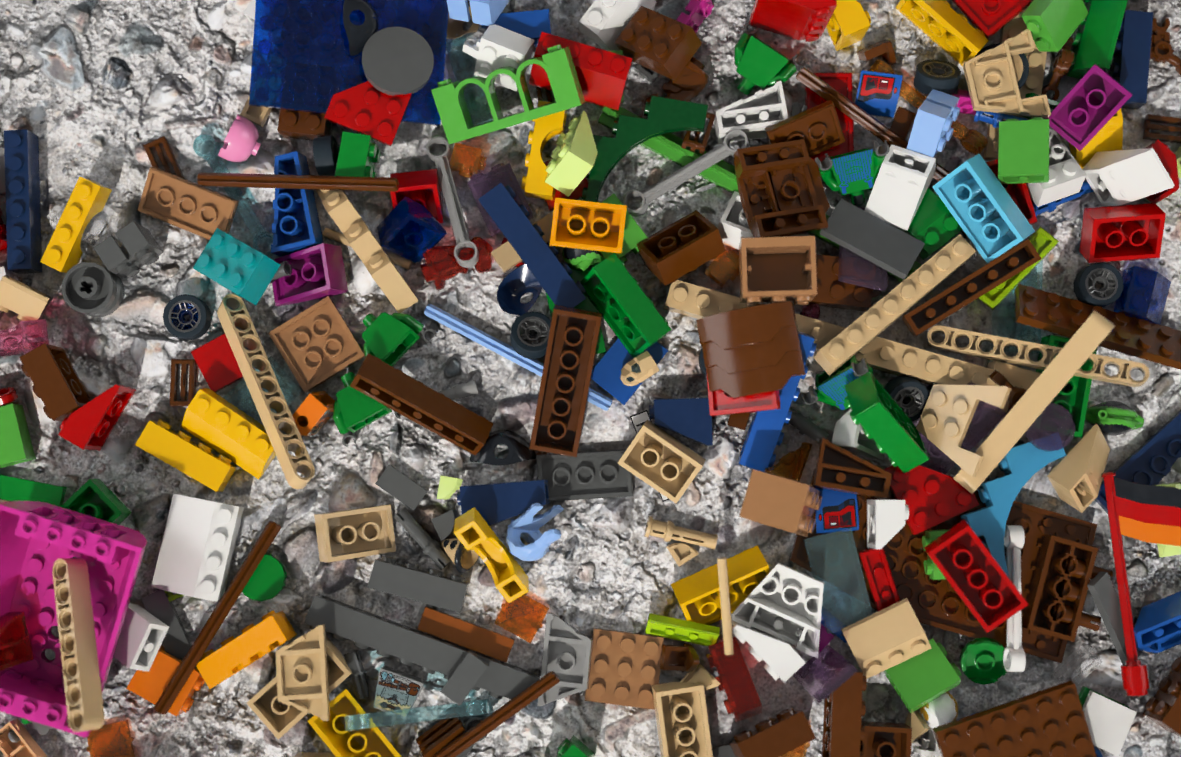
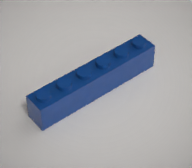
M798 331L805 374H807L809 366L805 364L808 356H813L817 343H814L815 338L813 336ZM806 375L791 377L784 388L779 390L781 409L754 413L738 458L740 465L765 473L768 467H773L776 459V454H773L776 445L780 446L782 443L784 432H781L784 423L788 424L790 421L792 410H789L792 401L796 402L798 399L800 388L797 386L800 378L804 379Z

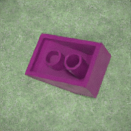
M1094 64L1054 108L1050 117L1045 119H1049V126L1081 151L1128 101L1132 93L1097 64Z
M322 243L273 259L278 264L288 261L292 268L291 275L275 279V282L272 283L275 306L317 300L348 292L341 246Z

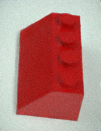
M541 32L534 57H542V55L548 53L547 48L561 44L562 48L569 46L585 101L618 111L632 68L633 58ZM532 64L529 85L552 91L545 69L540 65Z

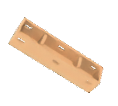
M18 718L9 721L0 729V750L6 757H47ZM11 729L20 738L19 742L14 743L10 741L8 734Z

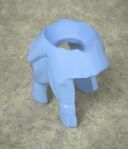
M534 503L516 520L511 519L506 538L510 552L520 560L527 562L539 560L550 551L549 546L551 543L561 538V532L558 529H551L542 535L539 528L564 510L561 505H554L544 514L534 516L543 508L540 503ZM520 538L525 539L529 544L525 546Z

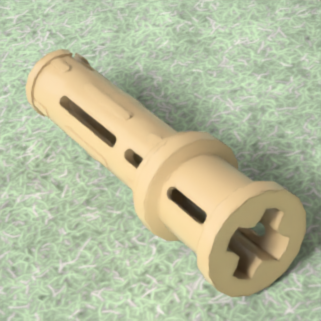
M652 516L648 517L644 537L647 538L654 536L663 538L665 542L672 539L712 548L713 550L718 539L717 534L714 535L675 526L672 521L654 520Z

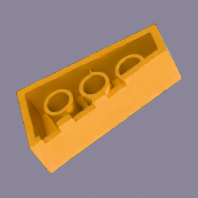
M273 610L261 617L263 621L257 625L252 623L242 629V634L237 638L231 636L221 642L222 647L214 652L212 648L202 655V660L198 662L196 667L209 689L217 686L297 635L283 611L275 613Z

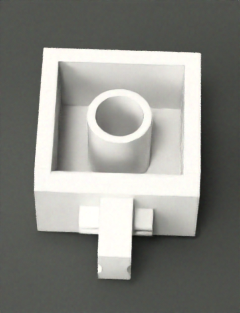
M495 24L489 25L481 39L469 36L464 42L462 51L477 59L474 75L487 78L491 72L501 67L510 66L518 69L521 63L530 59L535 40ZM499 74L496 77L495 84L517 92L518 89L512 77L507 74Z

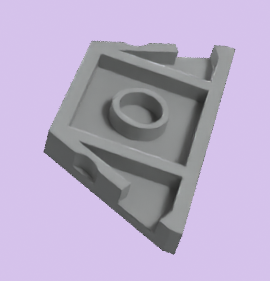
M547 613L540 678L554 671L560 681L538 697L537 706H543L587 690L589 686L593 640L553 613Z

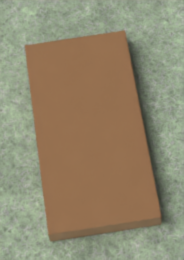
M150 167L137 211L210 240L217 228L229 234L239 201L159 168Z

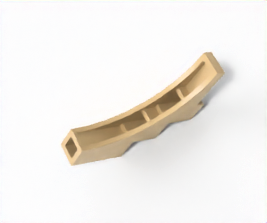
M315 189L326 211L342 231L350 246L364 263L372 278L397 312L401 313L419 300L368 228L345 191Z

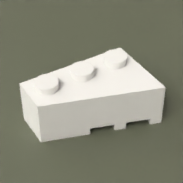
M782 81L776 82L774 86L763 91L761 89L755 92V95L747 99H740L717 110L714 119L717 143H724L727 133L735 129L742 130L749 140L766 138L768 136L765 128L787 119L788 113ZM740 136L734 137L730 143L745 141V138Z

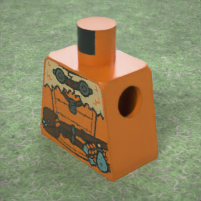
M324 390L310 393L292 415L302 438L316 434L333 416L335 400Z

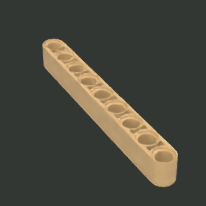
M229 293L225 295L217 310L218 318L285 478L292 488L303 489L315 474L314 465L244 301L239 295ZM270 409L276 410L277 413L272 412ZM279 430L285 431L287 435L282 434ZM288 451H292L296 456H292ZM297 472L302 473L305 478L300 477Z
M1095 310L975 452L983 456L976 477L969 475L961 469L953 479L973 494L1116 325Z
M941 325L933 326L927 333L930 346L937 350L1045 370L1054 357L1063 349ZM937 332L945 335V339L941 343H935L932 340L933 335ZM959 337H966L969 339V344L961 348L956 345V340ZM982 342H991L994 346L990 352H983L980 349ZM1008 346H1014L1018 349V353L1013 357L1005 355L1004 349ZM1033 350L1040 351L1043 358L1040 361H1032L1029 359V353ZM1091 354L1087 360L1092 363L1093 368L1089 371H1083L1079 368L1073 375L1130 387H1140L1148 380L1150 371L1145 364ZM1108 364L1115 365L1118 369V374L1109 376L1105 373L1104 367ZM1133 369L1141 370L1144 378L1140 381H1135L1130 377V371Z

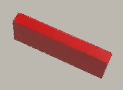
M870 548L858 552L877 612L899 602L900 598L884 549Z

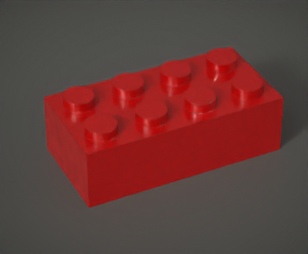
M962 520L924 547L927 554L987 633L1029 605L965 520Z

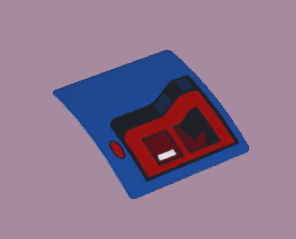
M862 70L855 104L870 115L893 118L903 76Z
M815 488L820 491L819 496H822L820 509L815 510L817 533L859 530L856 494Z

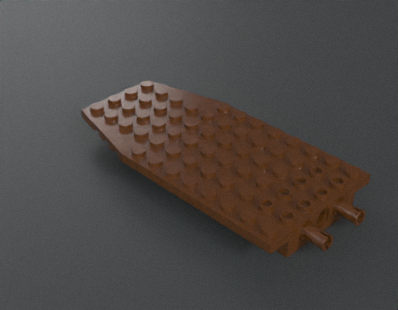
M814 469V471H813L812 478H811V482H810V486H812V487H813L815 469ZM890 488L887 499L857 495L859 530L817 533L815 523L813 533H809L808 537L796 534L789 560L877 610L858 552L870 549L867 547V499L896 500ZM976 490L974 495L979 503L978 506L927 530L951 529L962 521L960 515L987 507L986 503L981 501L978 490ZM1014 501L1006 525H1021L1024 529L1025 541L1021 549V595L1029 604L1021 610L1022 648L1027 654L1062 663L1067 641H1075L1078 626L1093 631H1098L1100 628L1099 625L1090 623L1091 621L1101 623L1100 616L1082 612L1088 591L1087 584L1099 572H1107L1109 576L1113 577V571L1094 566L1098 548L1092 547L1097 524ZM905 520V526L883 547L900 601L905 598L908 599L920 623L975 639L983 637L995 639L1003 647H1007V621H1004L987 633L947 579L932 580L929 578V575L925 574L924 560H927V552L923 550L922 537L925 536V531L913 535Z

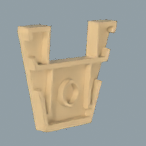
M1029 29L964 63L963 69L973 110L1029 117H1050L1051 111L1046 94L1021 99L1011 56L1033 52L1035 49L1032 33Z
M934 384L916 429L966 473L976 477L983 456L963 449L961 445L979 401L1003 409L1011 388L1007 386Z

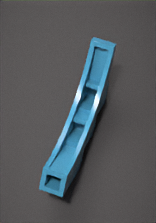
M1058 433L1012 447L998 464L999 469L1004 471L1005 475L983 482L979 486V497L983 503H986L987 507L960 515L961 520H965L1009 579L1010 576L1005 561L1004 536L1010 509L1021 488L1036 472L1050 462L1066 456Z

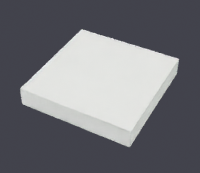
M1089 691L1082 709L1092 743L1100 749L1119 756L1137 712Z

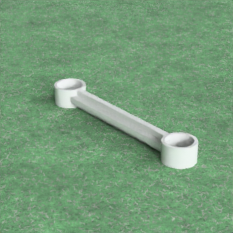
M1006 525L1004 536L1006 565L1011 582L1021 594V549L1025 541L1024 529L1021 525ZM1020 610L1006 620L1007 647L1003 652V664L1007 672H1023L1026 666L1025 651L1022 648V616Z

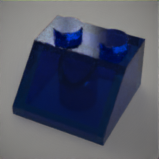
M406 196L377 226L381 246L416 264L447 234L446 230L423 205Z
M1139 266L1125 269L1122 276L1123 291L1116 300L1114 312L1124 313L1127 316L1145 319L1148 322L1160 325L1171 281L1157 271Z

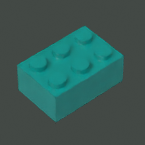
M217 228L193 266V269L257 305L279 269L280 264Z

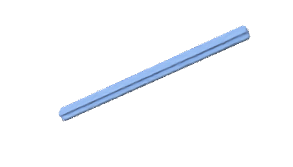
M432 304L426 306L424 314L427 317L542 377L544 363L536 359L524 358L517 354L512 346ZM589 388L587 401L608 411L612 404V399Z

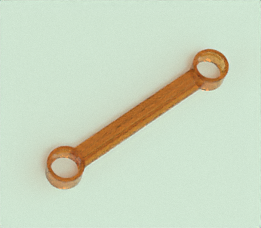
M876 60L868 70L895 74L892 67L882 60ZM902 80L899 96L919 109L924 100H926V97ZM957 120L953 121L951 125L954 128L952 135L960 140L961 145L967 151L974 155L980 154L988 144L986 137L976 130L968 129Z

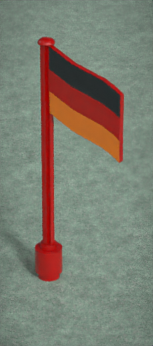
M1105 472L1101 477H1104L1127 655L1126 665H1121L1123 688L1127 691V696L1148 695L1147 689H1149L1147 665L1141 664V660H1138L1122 535L1148 543L1181 546V489L1138 484L1114 477L1116 476L1114 472Z

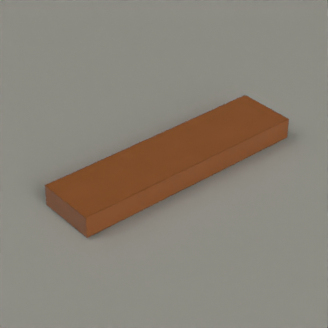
M428 606L425 607L417 630L503 662H507L515 641L511 637Z

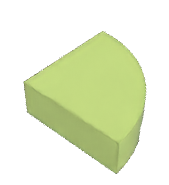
M440 475L437 499H450L455 491L460 489L463 479Z

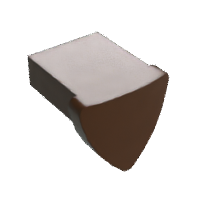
M881 40L857 51L860 60L868 61L882 54L889 66L896 64V56L890 40Z
M662 644L660 669L689 673L700 664L698 654L691 644Z

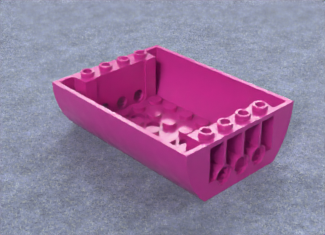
M7 501L0 503L1 712L85 738L90 735L92 730L74 732L70 729L68 723L60 639L55 637L51 631L53 626H58L52 573L53 564L59 558L73 557L82 558L87 563L101 690L103 694L147 545V540L143 534L137 530L47 502ZM46 649H51L55 652L54 660L46 658Z

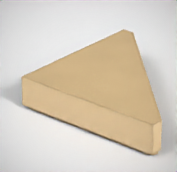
M701 664L692 672L687 673L680 681L703 684L704 691L720 685V682Z

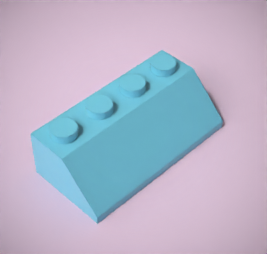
M980 154L965 161L932 186L987 264L1036 232Z

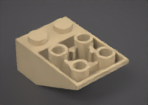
M1097 424L1084 433L1082 439L1068 450L1066 456L1059 464L1053 466L1047 475L1059 498L1081 513L1098 497L1103 479L1101 476L1105 471L1110 448Z

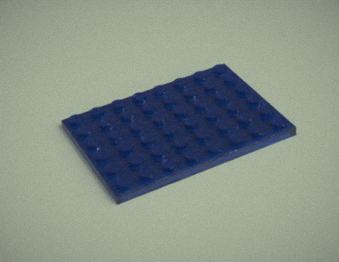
M256 0L249 106L326 114L334 94L368 81L362 66V52L355 56L350 55L349 41L343 21L344 0ZM368 0L378 15V31L388 27L411 29L427 41L433 53L434 66L431 78L421 90L411 94L401 122L440 126L441 119L431 90L438 87L437 82L444 80L448 25L447 0ZM354 10L350 14V21L354 25H361L365 21V15L360 10Z

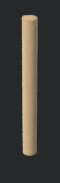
M329 228L324 229V237L350 246L344 234ZM385 251L393 264L408 270L412 265L411 260Z
M719 557L717 558L724 654L732 655L734 654L727 558Z

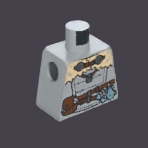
M385 665L381 667L373 705L374 708L383 711L379 723L386 727H393L396 716L406 718L422 691L426 680Z

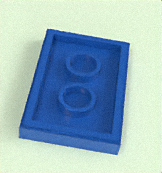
M618 338L593 368L591 379L621 404L625 405L642 383L635 386H627L622 383L620 379L621 369L626 363L633 360V357ZM658 342L646 350L656 364L668 352ZM637 363L631 366L632 372L638 373L641 371ZM628 377L626 380L633 381L634 378Z

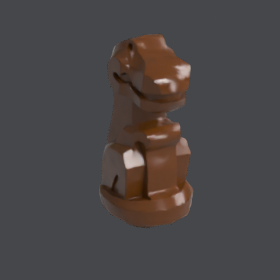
M692 57L675 81L669 78V82L662 85L661 88L666 93L664 98L690 102L705 89L709 81V76L703 71L705 66L699 60ZM657 94L649 95V98H646L644 105H646V101L651 102L652 96H659Z

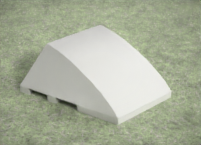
M778 563L731 614V620L748 628L753 626L796 646L795 649L818 659L824 582Z

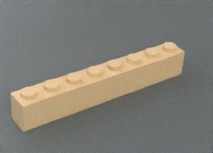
M959 234L821 348L814 356V359L830 376L968 261L976 250Z

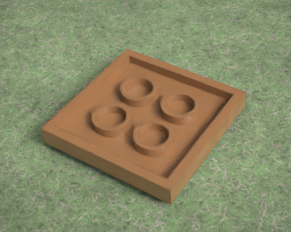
M329 296L268 333L305 393L365 357L362 348Z
M593 628L589 686L585 692V701L655 710L652 685L659 684L662 644H664V637Z

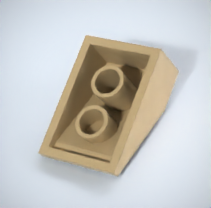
M391 504L314 514L320 562L329 563L396 552Z

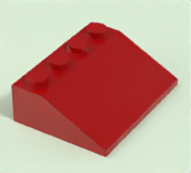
M756 0L749 19V25L795 40L816 41L822 36L837 6L836 0Z

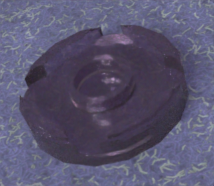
M1050 403L1027 429L1026 436L1030 443L1040 450L1047 452L1058 451L1068 446L1073 439L1075 423H1073L1072 415L1067 409L1061 405Z

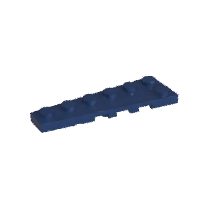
M1181 410L1113 471L1116 474L1114 477L1143 485L1159 484L1162 478L1171 471L1170 468L1176 460L1181 458ZM1103 480L1095 501L1108 514Z

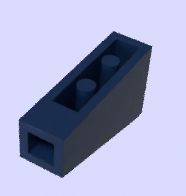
M548 480L461 486L460 491L457 492V503L461 506L462 514L475 507L487 524L492 526L525 513L534 503H540L542 506L550 504Z

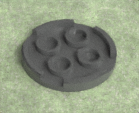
M388 27L379 30L368 39L362 52V66L367 80L377 90L392 96L414 94L421 90L430 80L433 72L434 57L427 41L417 32L404 27Z

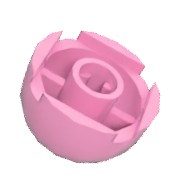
M237 114L218 156L234 163L246 161L251 154L256 156L261 143L257 142L259 133L253 122Z

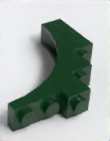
M652 96L651 102L646 101L644 116H648V119L619 115V120H614L612 134L616 135V138L593 135L598 154L594 166L586 175V178H589L588 188H583L582 201L598 202L600 191L610 172L626 154L645 141L671 132H704L708 105Z

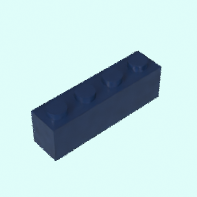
M1125 10L1114 50L1113 63L1109 71L1112 78L1132 93V96L1121 108L1138 110L1147 102L1153 12Z

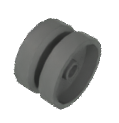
M83 262L77 264L67 271L62 280L61 291L64 301L70 308L91 317H104L112 314L119 308L124 299V286L121 278L97 263Z

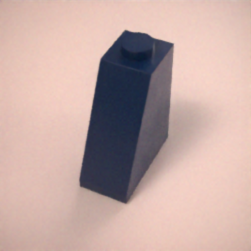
M708 398L653 400V405H649V419H654L655 425L702 445H713L712 416H710Z

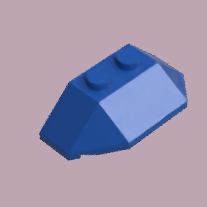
M1181 591L1141 608L1133 630L1138 651L1160 653L1181 644Z

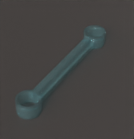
M208 134L198 136L193 143L195 153L202 159L207 160L214 173H230L222 158L218 156L220 151L219 143ZM206 140L213 141L214 148L212 152L202 155L199 150L201 143ZM223 187L229 197L239 201L237 211L254 237L253 248L267 257L273 256L274 254L271 253V250L262 252L258 247L259 241L263 237H271L273 240V235L266 232L239 187Z
M489 699L462 702L460 706L456 703L347 715L344 716L345 731L490 714Z

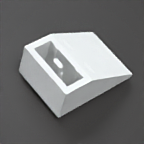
M1050 126L1049 182L1026 183L1030 197L1037 207L1079 193L1086 177L1085 172L1055 130Z
M891 144L890 151L882 162L864 211L892 226L908 231L935 174L936 158Z
M1153 148L1097 152L1082 168L1086 174V180L1102 206H1121L1175 186Z
M732 621V626L734 627L732 633L742 644L746 641L749 643L748 651L758 662L761 660L766 662L763 667L775 680L780 678L785 683L806 663L786 641Z

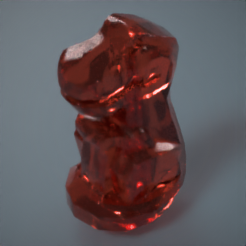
M473 237L470 241L476 245L479 252V260L474 265L475 269L481 274H484V272L488 273L492 269L491 252L493 248L483 238ZM436 246L422 253L425 261L424 264L420 265L426 282L432 281L438 291L444 289L447 280L456 277L459 273L468 274V268L460 266L454 256L455 246ZM465 248L460 251L458 258L465 261L470 260L474 256L475 251L472 248Z

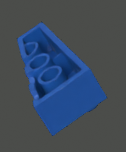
M298 151L275 156L274 174L310 175L307 157ZM275 188V200H273L274 223H272L273 245H271V253L282 257L324 243L313 189Z

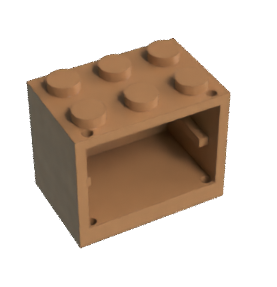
M815 236L741 238L739 243L740 303H746L747 307L757 306L762 302H770L771 304L794 301V305H808L817 295Z
M753 469L739 517L808 537L809 533H813L816 523L813 516L815 510L820 509L822 496H819V490L810 485Z

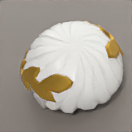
M948 691L921 707L919 713L932 729L955 721L958 716V704Z

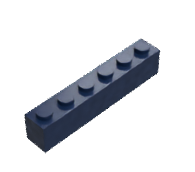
M27 129L4 131L7 269L18 274L42 273V263L40 262L42 258L39 136Z
M499 183L478 199L553 303L558 306L574 308L586 299L583 294L587 291L579 280L577 282L572 280L570 274L573 272L565 261L560 263L556 258V255L559 253L555 247L550 246V243L546 244L542 239V236L545 234L538 224L532 225L528 220L530 213L523 204L517 205L513 199L516 197V194L509 185L504 187L502 183Z

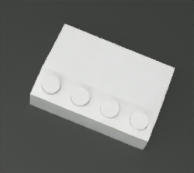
M173 493L151 587L219 602L225 593L244 507Z

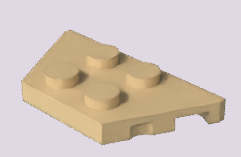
M321 624L275 651L277 694L279 702L288 706H294L302 712L315 715L323 721L330 720L326 633L325 624Z

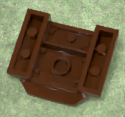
M804 139L736 150L734 164L739 195L746 220L754 238L783 237L828 228L825 214L830 205L822 185L819 167L809 157Z
M791 301L731 310L697 320L710 392L723 390L732 398H739L782 390L791 377L806 375L794 304Z

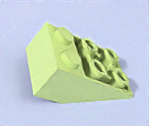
M585 111L578 118L574 116L567 127L569 130L559 135L555 143L557 146L550 156L553 159L545 170L548 172L545 182L568 197L592 169L598 154Z

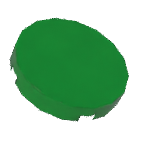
M265 554L244 587L243 594L255 601L273 599L285 586V567L273 555Z
M987 637L976 638L968 642L961 650L959 657L961 670L974 683L982 685L992 684L1007 673L1003 664L1005 648L995 639Z

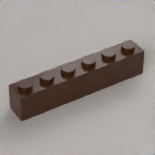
M1027 239L902 317V320L913 337H916L1042 258L1030 240Z
M369 353L350 384V387L473 455H476L485 445L494 424L483 416L465 408V406L456 403L442 393L431 389L422 382L415 380L401 370L390 366Z

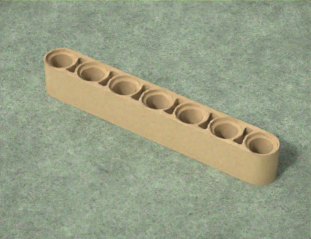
M59 558L53 564L52 573L68 723L70 729L74 732L97 730L104 723V707L88 566L82 558Z

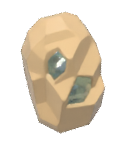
M645 351L623 366L620 379L624 385L635 386L660 370L649 352Z

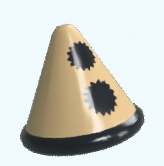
M458 538L441 541V547L454 563L457 571L465 573L474 567L479 558L475 551H467Z

